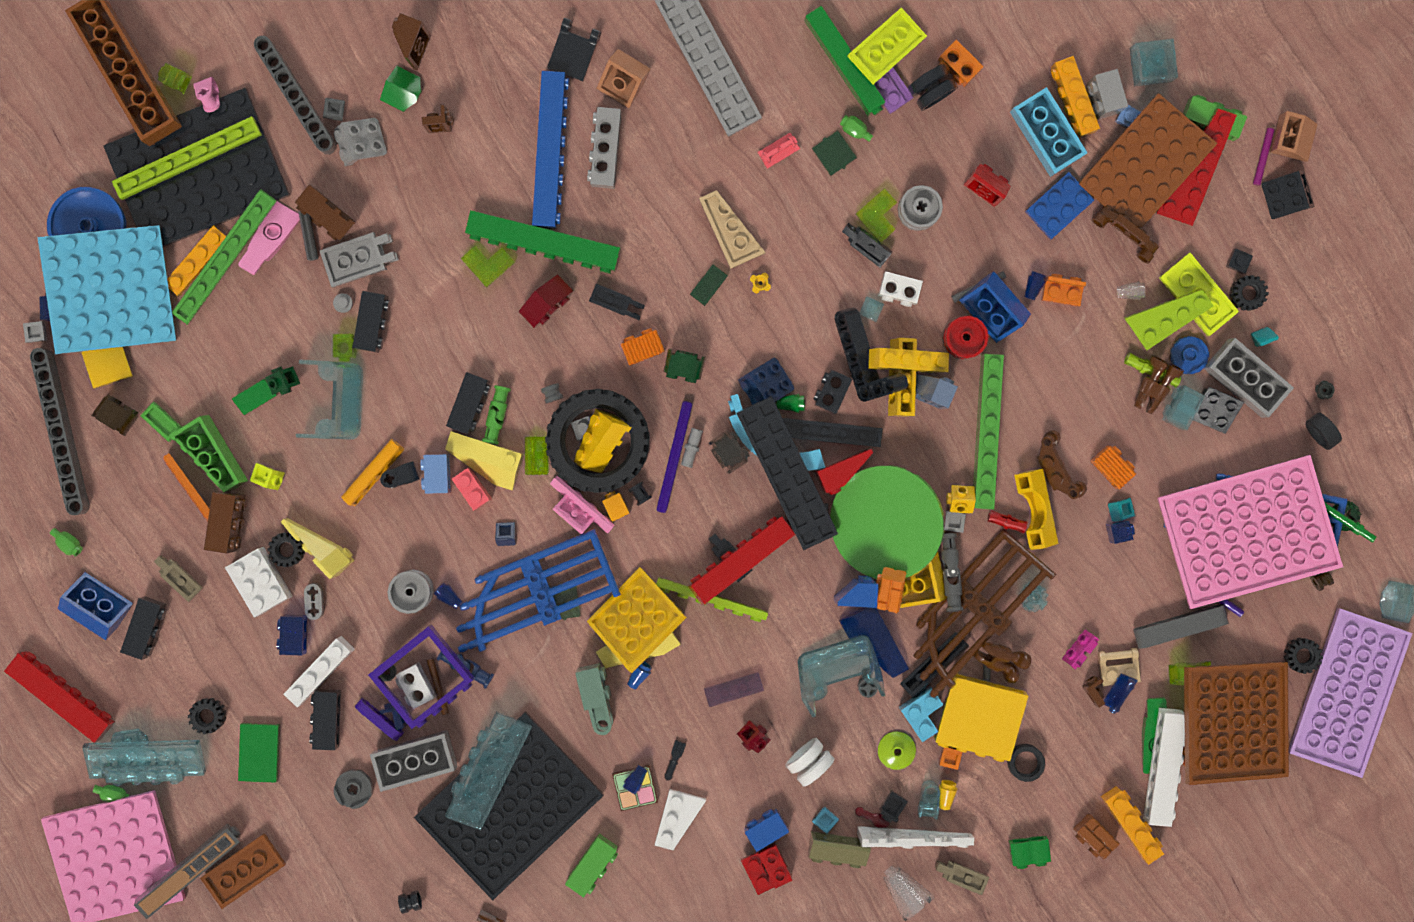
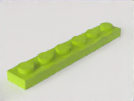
M660 577L657 580L656 585L665 593H670L671 590L677 592V596L688 599L689 596L696 598L686 585ZM717 595L709 601V603L714 604L716 609L724 611L725 608L732 610L733 614L738 616L747 614L751 616V620L757 622L766 620L768 616V611Z

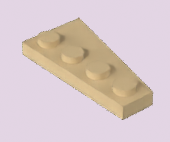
M717 190L699 198L730 269L766 253Z

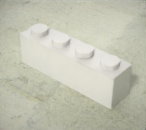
M342 636L336 638L283 695L296 707H299L355 648Z

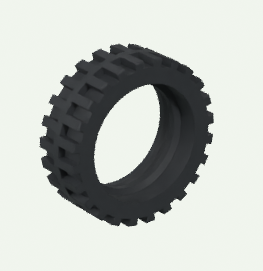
M593 389L573 394L553 412L552 419L547 425V437H545V443L547 444L546 453L550 458L552 468L557 471L561 479L582 491L600 493L620 488L638 475L647 460L650 449L648 424L642 412L632 401L614 391ZM603 408L613 411L632 427L629 431L631 445L626 459L616 469L606 473H590L579 468L571 460L567 452L566 433L569 425L576 416L589 409Z

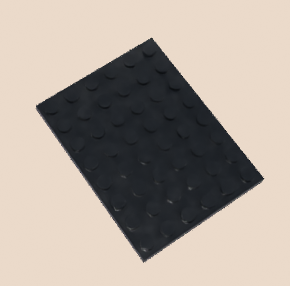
M246 88L219 98L220 106L213 112H205L203 105L177 115L176 117L182 127L151 146L142 142L136 132L103 145L114 174L118 179L251 116L254 117L262 136L125 199L136 227L160 225L163 247L241 216L260 189L277 201L290 196Z
M525 711L417 813L414 818L493 901L604 796V793Z

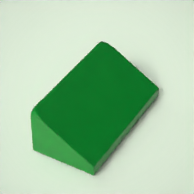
M263 379L233 397L232 400L243 415H246L276 397L277 394L272 395L266 379Z

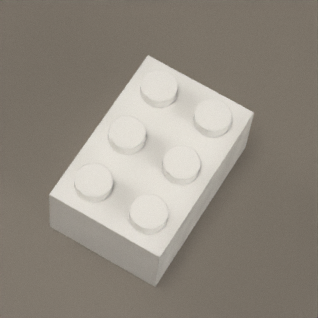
M264 547L252 551L225 567L253 617L260 616L293 596Z

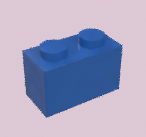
M770 809L764 812L762 818L757 821L756 819L749 821L746 824L747 827L744 828L745 834L756 852L789 833V828L777 809Z

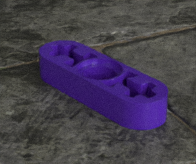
M361 698L355 705V708L393 740L398 741L404 734L400 727L367 700Z

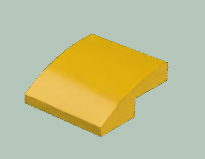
M123 347L81 352L93 389L132 377Z

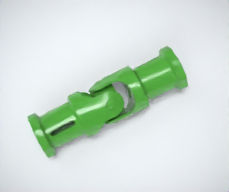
M495 385L494 398L490 402L485 424L487 426L485 437L482 438V441L498 445L499 432L503 427L508 406L506 401L511 389Z

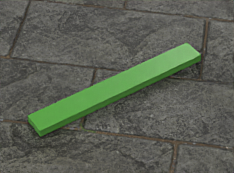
M262 189L259 190L172 311L174 316L187 325L192 321L277 203V200Z

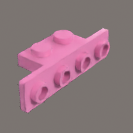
M558 476L554 477L550 483L551 486L564 496L553 508L560 517L580 534H583L592 522L596 523L606 533L611 531L615 525L608 516L602 515L594 504L587 502L582 494L577 490H573L564 479Z

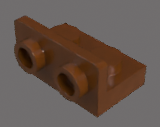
M440 104L441 115L429 113L426 117H422V125L428 133L451 132V126H454V117L445 104Z

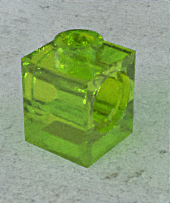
M165 63L158 72L157 80L184 94L192 76Z
M333 334V357L339 358V362H350V358H356V349L352 348L353 334ZM343 343H347L349 347L346 353H342L340 350Z

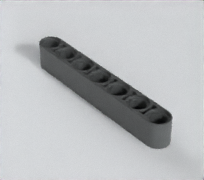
M258 36L254 40L256 52L316 148L324 154H332L336 150L335 140L277 47L268 37ZM268 42V48L261 50L262 44ZM274 59H278V65L272 67L271 62ZM288 75V81L286 83H282V77ZM299 91L298 98L292 100V93ZM309 108V113L306 116H302V110ZM319 124V130L312 132L313 125ZM325 140H329V141H330L329 147L326 148V149H323V148H322V143H323Z

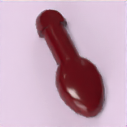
M863 807L855 809V814L858 817L861 816L870 820L877 828H887L890 825L888 821L881 817V813L873 814L864 810Z

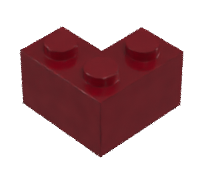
M557 274L536 289L518 312L533 328L539 324L543 326L550 320L549 315L554 314L559 309V305L563 307L570 301L569 296L573 290Z

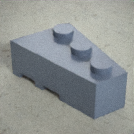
M916 374L915 399L939 409H947L958 386L953 385V380L945 377L938 379Z

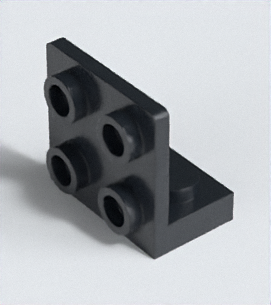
M1304 170L1261 184L1271 219H1277L1315 207Z

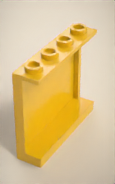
M956 674L952 679L956 685L952 689L949 688L938 732L934 735L935 742L944 748L951 746L960 752H975L974 754L979 757H986L987 755L999 762H1004V760L1010 761L1028 700L1027 692Z

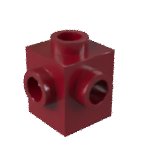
M750 720L737 733L743 741L741 744L748 751L752 749L756 753L763 750L771 741L766 735L768 733L766 728L761 724L757 726Z

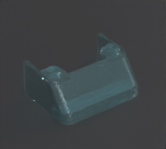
M299 360V364L318 366L319 376L323 380L333 381L331 420L324 419L319 421L316 425L315 434H296V437L356 439L361 431L362 368L355 363Z
M865 635L805 652L798 658L801 698L812 718L816 717L814 701L821 700L827 695V685L862 675L866 683L875 684L881 696H886L882 671L873 645Z

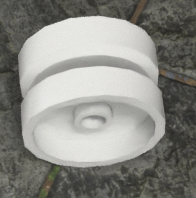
M817 738L803 745L791 756L785 765L792 774L798 773L797 780L803 787L818 779L835 760L829 751L821 752L823 744Z

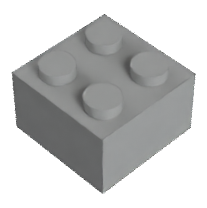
M1118 69L1097 74L1087 82L1086 91L1088 97H1091V105L1097 120L1119 114L1128 107Z

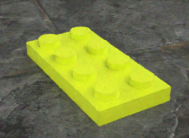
M901 7L850 52L848 58L874 85L920 44L927 35Z
M1191 253L1185 255L1159 277L1175 298L1199 289L1204 291L1214 306L1193 320L1207 337L1212 335L1239 312Z

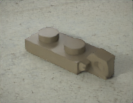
M162 555L154 561L161 568L159 571L160 576L188 602L204 588L176 561L172 559L168 561Z
M937 860L934 867L937 871L943 873L942 877L948 882L980 895L983 894L989 880V876L956 862L948 861V864Z

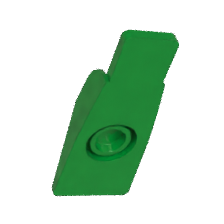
M1148 698L1146 701L1147 717H1144L1142 724V768L1144 774H1150L1159 708H1167V700L1165 698Z

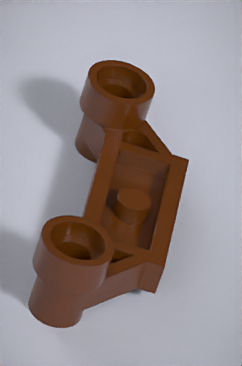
M1108 205L1103 206L1100 212H1097L1092 217V222L1100 228H1104L1107 223H1110L1141 248L1136 256L1142 262L1149 264L1154 258V253L1159 248L1158 244L1151 241L1147 232L1143 228L1135 226L1128 216L1113 212L1114 210Z
M1050 430L1041 441V451L1037 459L1053 491L1059 490L1071 499L1080 498L1086 493L1087 487L1081 481L1072 482L1055 449V446L1061 440V436L1057 431Z

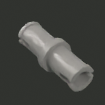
M691 428L688 443L684 446L686 449L681 465L693 467L696 452H699L700 449L698 446L703 433L702 430Z

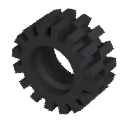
M1258 276L1241 277L1230 288V291H1232L1230 297L1233 298L1231 302L1236 304V308H1241L1243 311L1258 309V307L1264 305L1263 302L1267 301L1266 296L1269 295V292H1266V289H1268V286H1265L1264 283L1266 282L1260 280ZM1252 286L1255 289L1256 295L1253 300H1246L1243 297L1242 291L1244 287Z
M287 532L273 537L272 541L268 544L270 547L267 548V552H270L269 558H272V562L276 563L279 567L296 565L303 559L302 556L305 554L302 548V541H297ZM284 542H288L293 546V554L290 557H284L280 553V546Z
M1297 638V640H1291V644L1288 643L1286 645L1288 649H1284L1286 653L1284 659L1287 660L1286 662H1288L1289 668L1307 674V672L1312 673V670H1317V665L1321 666L1322 662L1319 661L1323 659V656L1320 653L1323 652L1314 641L1306 638ZM1306 648L1310 653V658L1307 662L1300 663L1297 660V652L1300 649Z
M204 698L192 705V708L189 709L190 714L188 718H190L189 725H193V730L197 729L199 734L201 732L203 734H210L223 726V721L226 720V717H224L226 710L223 711L224 705H220L219 700L214 701L215 698ZM203 709H209L213 712L214 719L211 723H205L201 720L200 714Z

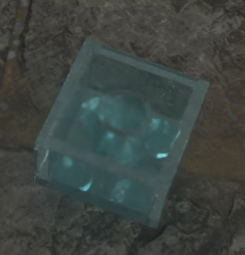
M1174 39L1135 43L1129 48L1134 87L1173 82L1178 78Z

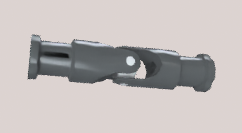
M955 533L944 534L942 540L943 551H941L945 567L943 571L944 589L948 602L946 612L964 611L963 607H961L960 595H962L960 570L957 568L959 552L956 549L955 538L957 534ZM947 577H957L956 585L950 584Z

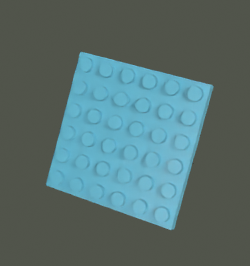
M160 225L37 237L55 354L176 341Z

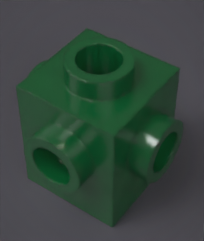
M282 366L271 370V375L265 377L272 395L280 392L282 396L292 392V387L301 384L293 366L283 369Z

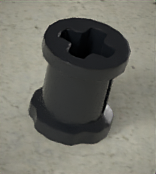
M643 481L628 489L637 500V506L652 498L645 490Z

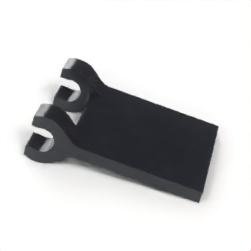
M564 18L547 68L556 72H565L567 76L583 82L601 32L592 29L590 39H586L569 32L573 22Z

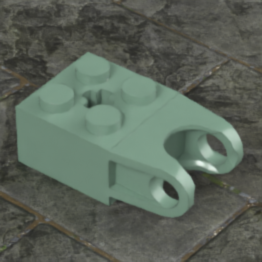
M601 663L580 667L575 674L584 711H589L594 731L599 735H606L610 732L613 725V715L609 702L611 690L609 685L606 686L605 684L607 678L606 669L601 667ZM604 720L608 725L601 726L599 721Z

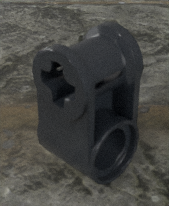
M414 461L385 471L380 478L381 484L387 488H395L420 480ZM388 475L395 478L394 480H392V484L386 482V480L389 478Z

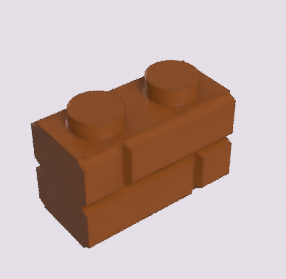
M1090 813L1073 829L1077 833L1075 837L1082 844L1086 842L1090 846L1088 850L1096 858L1100 856L1103 860L1106 859L1120 844Z

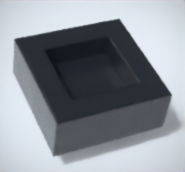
M1235 248L1226 267L1246 274L1253 256Z

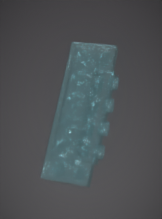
M496 711L489 727L486 726L485 730H480L478 733L477 741L479 742L476 748H471L468 755L470 760L467 765L464 764L462 766L459 782H454L451 792L454 798L445 814L446 818L478 830L482 829L532 728L531 725Z
M200 740L84 743L82 747L89 779L105 778L106 783H112L114 786L131 782L132 785H140L143 782L157 785L162 781L178 784L184 780L185 776H204L206 772Z

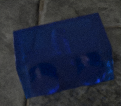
M306 615L280 616V619L277 621V630L280 631V638L277 639L276 643L279 655L302 656L307 653L308 618Z

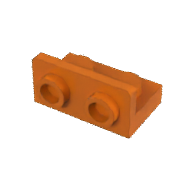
M1051 274V276L1045 278L1041 300L1080 307L1086 282H1081L1082 278L1078 277L1064 279L1063 275Z

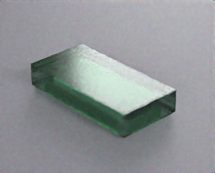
M713 264L690 293V296L703 306H706L728 275Z

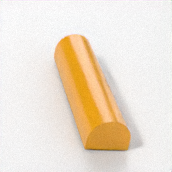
M390 439L341 498L349 506H357L381 478V475L401 455L404 448L395 440Z

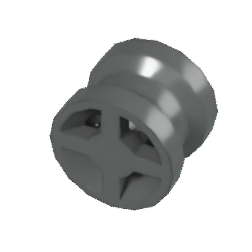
M559 383L540 389L545 395V404L564 398L563 394L559 392Z
M871 677L861 678L857 685L860 694L866 698L873 697L878 690L876 682Z

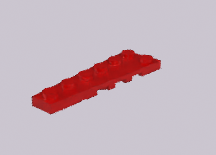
M1216 109L1204 132L1218 144L1158 209L1156 214L1193 226L1236 119V114Z

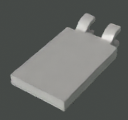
M372 232L320 250L331 287L334 288L387 270L385 264L398 261L397 253L390 252L385 254L382 245L393 242L391 235L386 233L376 237V234Z

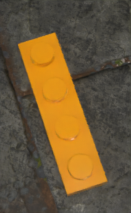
M212 226L167 278L169 289L177 296H181L203 270L226 238V235L217 227Z

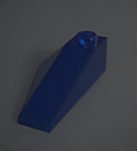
M862 607L839 620L848 638L892 678L909 670L877 608Z

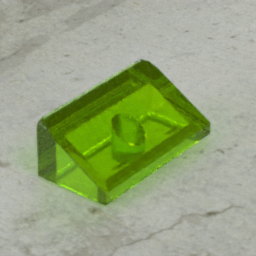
M525 437V475H548L545 437Z

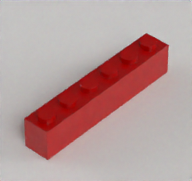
M773 516L766 522L767 526L761 530L759 527L751 533L752 537L748 541L745 539L740 541L736 545V550L732 553L729 550L720 557L722 560L719 563L713 562L705 568L706 573L702 576L697 574L690 580L691 584L688 587L701 605H705L796 535L782 516L778 518Z
M28 651L18 653L4 672L95 743L101 740L115 723L111 719V715L99 710L96 707V703L84 698L77 688L70 687L66 683L67 681L63 677L55 675L48 665L41 664L36 660L37 657L33 653Z

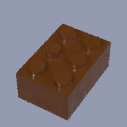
M223 491L212 492L204 550L227 554L236 552L240 548L242 538L239 537L240 530L244 527L243 510L245 511L247 508L245 494Z

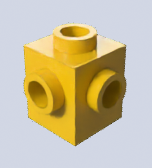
M951 485L950 493L946 494V504H949L950 512L973 513L976 502L975 486Z

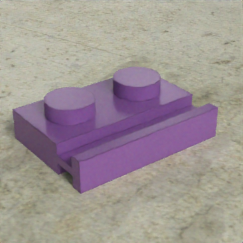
M894 68L889 70L874 84L885 100L884 107L889 114L914 98Z

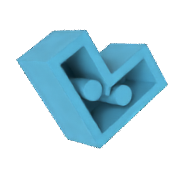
M931 686L921 691L914 699L911 698L899 706V709L922 742L938 732L928 715L943 706L938 696L933 698L929 695L932 690Z

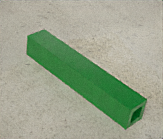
M818 7L805 16L804 22L866 115H877L883 110L885 100L875 85L848 58V54L852 52L823 7Z

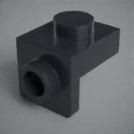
M891 790L879 808L882 814L881 817L889 823L892 821L897 823L899 821L898 817L908 803V800Z

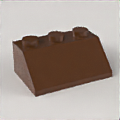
M399 13L398 18L395 17L392 24L393 33L404 58L414 70L418 71L431 34L422 21Z

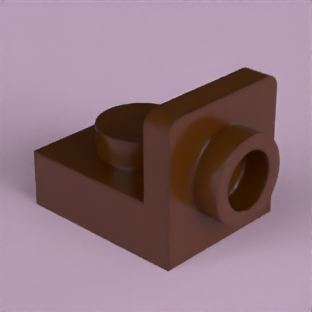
M1092 676L1085 681L1086 684L1082 687L1094 705L1100 708L1106 704L1103 700L1105 696L1099 688L1095 687L1103 683L1104 680L1099 676Z

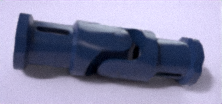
M440 652L436 660H442L450 665L451 669L456 670L445 655ZM456 654L468 670H470L472 664L474 665L471 674L474 676V680L482 684L483 688L486 689L495 674L487 673L477 663L470 659H465L464 661L462 654Z

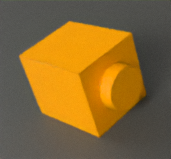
M613 491L605 495L606 499L602 502L612 522L630 514L621 492L616 494Z

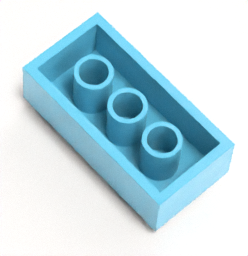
M1047 87L1010 111L1050 177L1087 154L1086 149Z

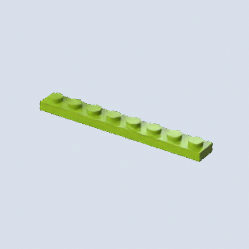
M251 116L113 180V186L121 200L126 199L262 136L254 117Z

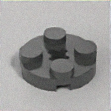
M352 769L345 771L335 782L334 796L342 806L350 807V809L360 808L373 795L372 780L363 770ZM351 784L358 787L357 794L349 791Z

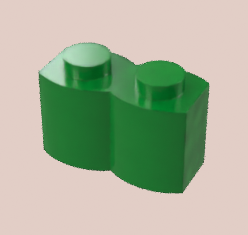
M1047 836L1008 840L1011 864L1016 866L1017 869H1025L1031 864H1035L1038 867L1046 866L1048 862H1051L1049 839Z

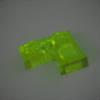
M884 188L855 214L880 242L884 241L895 231V228L883 215L896 205L897 201Z
M474 246L461 258L486 288L515 263L503 248L487 260L479 249Z

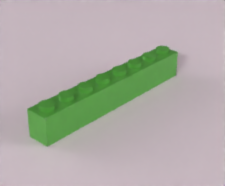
M981 355L973 475L976 497L974 508L994 509L1004 355Z

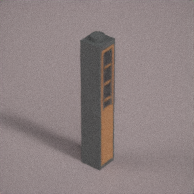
M227 823L135 899V908L148 919L240 843L239 835L241 833L239 830Z

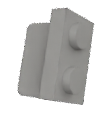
M376 118L342 122L334 129V138L340 148L339 155L345 166L353 165L360 159L384 156L387 153L380 125Z

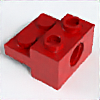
M775 841L758 852H754L741 859L757 895L793 881L790 870Z

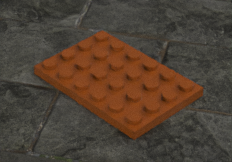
M1157 93L1081 179L1079 185L1102 205L1110 206L1114 210L1113 212L1128 216L1135 226L1142 228L1218 143Z

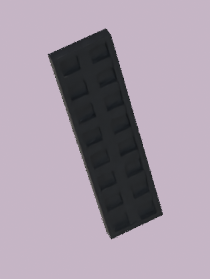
M772 395L736 412L803 551L838 535L837 529Z

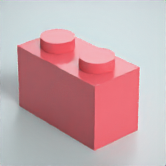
M471 468L465 469L452 478V481L473 511L492 500Z

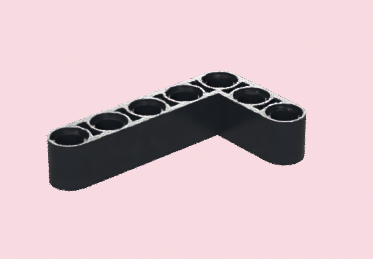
M853 307L836 312L834 318L859 399L866 402L905 390L908 386V380L904 374L898 373L880 379L877 369H869L870 346L859 311Z

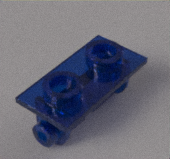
M1122 673L1119 675L1104 699L1105 706L1110 707L1109 711L1116 714V712L1120 711L1124 701L1135 688L1137 679Z

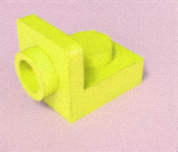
M256 463L250 481L268 489L279 490L285 473Z

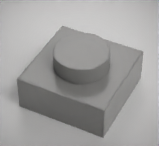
M44 321L23 323L25 343L47 341Z
M589 416L571 422L577 441L581 440L587 431L590 423Z
M946 511L944 530L963 533L966 514Z

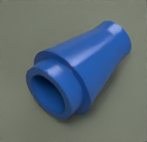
M644 661L631 673L627 685L636 690L651 674V665Z

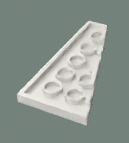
M857 826V835L862 847H903L912 849L913 846H957L968 848V845H974V837L971 833Z

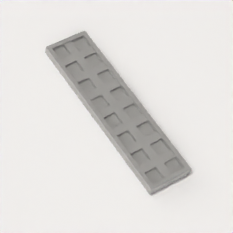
M655 0L660 13L727 136L730 137L761 120L762 117L699 0Z

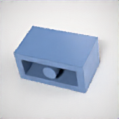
M449 454L423 455L424 459H421V470H424V478L421 479L422 490H425V494L450 493Z

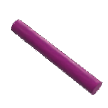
M1267 128L1253 181V185L1260 186L1275 131L1273 128Z

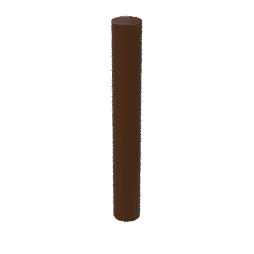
M434 658L426 661L437 700L444 696ZM445 702L441 706L443 708L441 710L442 715L449 714L448 706Z

